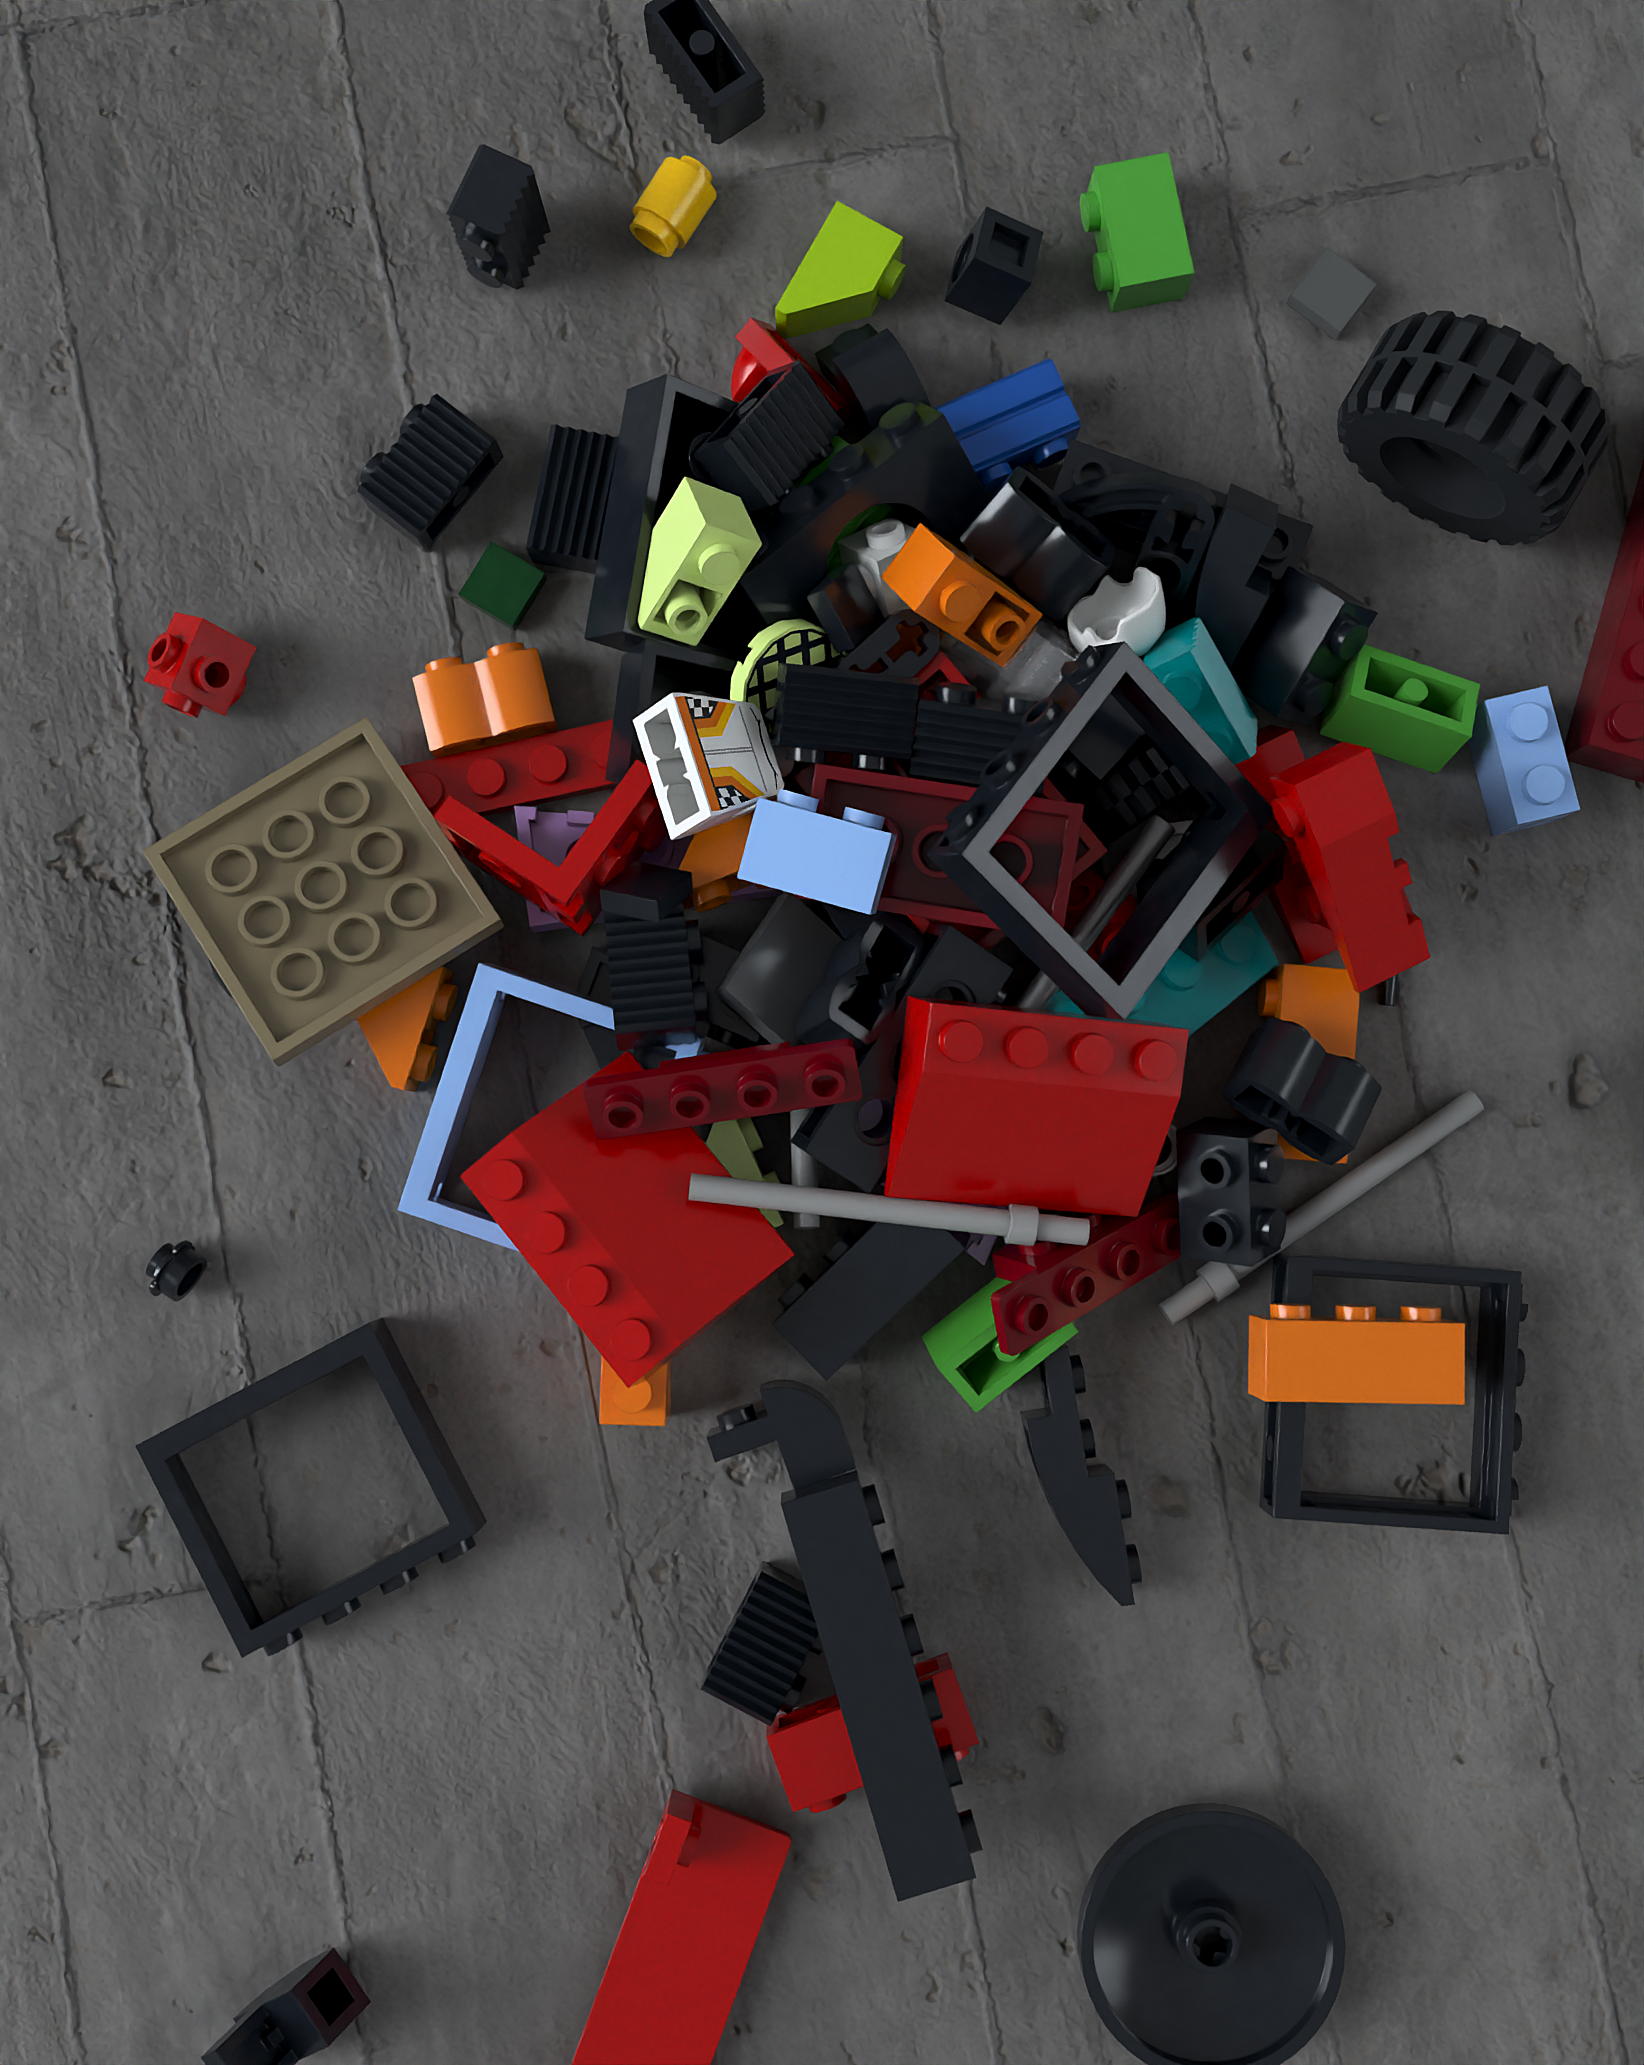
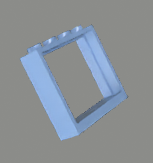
M479 963L397 1210L519 1251L491 1215L440 1198L507 994L615 1030L613 1007L611 1003L493 963ZM697 1033V1042L693 1044L683 1043L678 1046H666V1048L677 1051L675 1059L710 1054L703 1051L707 1036Z

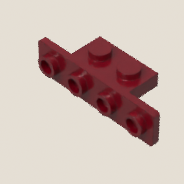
M849 1038L791 1047L790 1041L659 1061V1068L589 1078L585 1080L583 1089L594 1132L600 1140L857 1101L863 1096L854 1042Z
M1168 1193L1141 1208L1138 1217L1062 1211L1060 1216L1089 1219L1090 1233L1086 1246L1036 1240L1034 1246L1008 1244L993 1252L992 1257L996 1277L1011 1281V1283L993 1292L990 1298L1000 1351L1010 1356L1019 1354L1180 1258L1178 1195Z

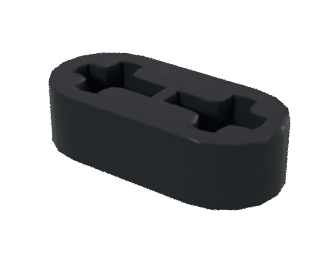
M912 609L895 611L875 626L856 648L850 649L838 659L832 668L848 670L852 666L859 671L868 669L878 661L883 668L877 674L912 678L938 652L941 642L940 629ZM901 623L905 627H912L918 624L923 631L917 638V643L921 647L920 652L916 654L912 650L903 651L891 660L886 652L900 639L899 632L895 629L897 625Z

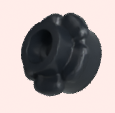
M184 1240L176 1246L167 1243L151 1258L146 1268V1275L153 1279L149 1285V1292L153 1296H159L162 1293L176 1302L183 1299L197 1284L205 1270L207 1261L195 1252L192 1242Z

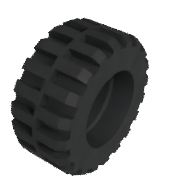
M1438 310L1430 315L1426 312L1413 314L1391 325L1384 332L1338 410L1337 431L1339 443L1343 444V452L1349 462L1356 463L1358 465V473L1368 483H1375L1381 489L1380 493L1393 503L1398 501L1409 508V513L1422 520L1427 518L1439 524V528L1453 534L1458 531L1469 535L1472 540L1484 543L1489 540H1496L1499 545L1513 546L1520 541L1524 545L1533 543L1556 531L1561 526L1608 444L1607 417L1605 409L1600 408V398L1593 387L1584 386L1581 382L1582 374L1570 363L1562 364L1554 357L1555 352L1542 343L1533 344L1520 337L1522 332L1509 326L1503 325L1500 328L1488 324L1487 318L1472 314L1462 318L1456 317L1453 311Z

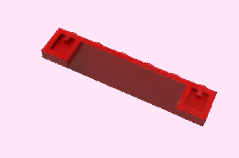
M675 1789L671 1790L571 2065H711L791 1845L790 1833Z

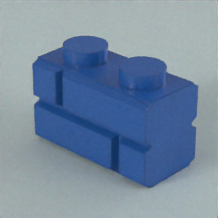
M1050 358L934 407V409L942 412L946 417L986 492L999 488L1017 466L1021 467L1034 461L1037 468H1044L1064 459L1071 440H1076L1081 427L1076 410L1069 395L1065 393L1064 384L1053 360Z

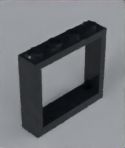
M1123 641L1099 646L1088 645L1077 660L1064 663L1060 671L1063 677L1048 697L1035 703L1026 712L1020 723L1023 728L1021 733L1008 749L999 752L985 765L980 774V779L983 782L967 802L957 806L945 817L950 825L927 853V856L1086 1016L1125 1020L1274 815L1269 803L1130 646ZM1110 693L1211 806L1103 954L1095 962L997 862L989 851Z
M1278 1253L1273 1256L1271 1303L1311 1305L1313 1275L1480 1287L1470 1501L1455 1502L1301 1491L1306 1402L1265 1401L1259 1507L1272 1518L1509 1535L1512 1500H1519L1518 1485L1516 1480L1512 1478L1513 1452L1519 1450L1522 1441V1423L1519 1414L1515 1413L1516 1387L1522 1385L1525 1377V1356L1522 1349L1518 1348L1519 1322L1525 1320L1529 1305L1522 1303V1272L1491 1267Z
M383 1317L361 1326L135 1446L242 1658L262 1647L267 1656L282 1651L303 1638L299 1627L320 1616L326 1626L344 1618L361 1607L357 1596L378 1585L384 1595L404 1586L419 1576L415 1566L435 1555L438 1556L442 1564L457 1558L476 1546L472 1535L476 1534L487 1522ZM364 1356L449 1523L263 1621L179 1453Z

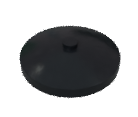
M1195 1803L1160 1811L1142 1820L1120 1836L1105 1852L1096 1865L1082 1897L1077 1925V1948L1084 1981L1097 2013L1117 2041L1147 2065H1280L1294 2056L1311 2040L1326 2020L1336 2000L1344 1971L1345 1932L1338 1902L1327 1878L1313 1857L1288 1831L1266 1817L1244 1808L1227 1804Z

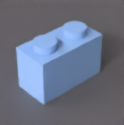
M1548 685L1485 700L1476 706L1472 737L1468 740L1492 836L1551 823L1579 811L1580 806Z
M779 789L776 802L758 797L737 878L871 915L876 913L897 838L895 834L882 831L885 817L845 807L842 820L816 813L819 799Z

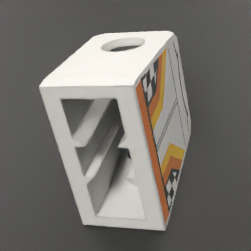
M678 692L669 694L633 719L671 840L680 839L747 815L755 810L758 797L768 800L776 798L779 789H784L782 777L789 775L794 766L793 760H786L787 746L771 744L761 711L753 703Z

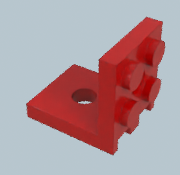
M636 760L559 867L450 795L434 815L435 820L461 857L582 937H584L602 912L600 888L632 862L638 861L644 851L650 854L656 851L668 834L648 766L639 760Z

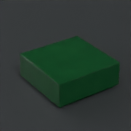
M491 541L458 595L464 602L511 630L516 631L547 581V577L544 572Z

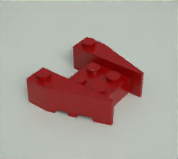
M1270 724L1257 730V741L1255 742L1257 745L1255 750L1257 752L1251 758L1235 764V766L1272 807L1274 815L1264 828L1285 841L1283 880L1267 895L1302 963L1307 965L1338 949L1354 990L1360 993L1429 959L1430 954L1422 921L1416 914H1413L1404 891V887L1412 884L1408 863L1402 858L1394 861L1392 859L1388 838L1400 831L1393 805L1371 748L1341 742L1305 760L1293 729Z

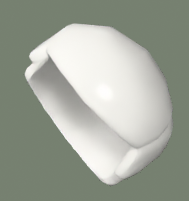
M1137 567L1133 574V580L1129 583H1118L1109 575L1102 577L1093 595L1081 598L1067 613V625L1071 643L1082 653L1088 645L1099 646L1125 641L1138 657L1146 654L1165 630L1166 608L1161 579L1146 567Z

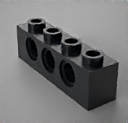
M931 922L922 936L925 946L920 967L910 982L896 991V1006L888 1027L875 1041L855 1051L862 1085V1098L857 1101L812 1107L790 1140L798 1148L868 1193L871 1192L876 1183L882 1184L886 1181L898 1081L894 1059L896 1053L902 1047L908 996L933 998L938 990L947 987L951 991L954 1001L1001 1005L1008 992V985L1005 982L1014 969L951 925ZM879 1099L883 1108L880 1122L870 1130L861 1131L858 1125V1114L861 1107L870 1100Z

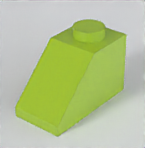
M836 201L775 307L776 330L784 338L789 339L871 316L881 297L890 301L903 280L907 265L901 263L903 236L845 204Z

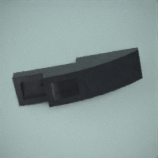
M1063 1344L1038 1364L1045 1408L1020 1411L1027 1447L1048 1504L1077 1554L1097 1581L1121 1606L1135 1605L1132 1584L1142 1583V1574L1135 1544L1125 1545L1122 1519L1132 1517L1127 1484L1125 1479L1115 1480L1114 1472L1105 1463L1091 1466L1086 1465V1459L1096 1457V1449L1091 1422L1089 1418L1079 1420L1076 1394L1086 1392L1084 1371L1080 1355L1069 1356L1068 1346Z

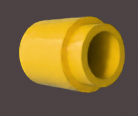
M684 155L680 159L674 157L665 158L633 207L632 211L635 218L629 227L636 239L645 247L663 257H671L676 248H684L717 197L716 191L711 184L713 177L710 171L690 156Z

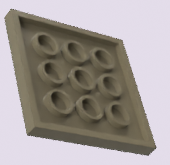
M367 717L142 851L268 1055L278 1067L504 928L501 918Z

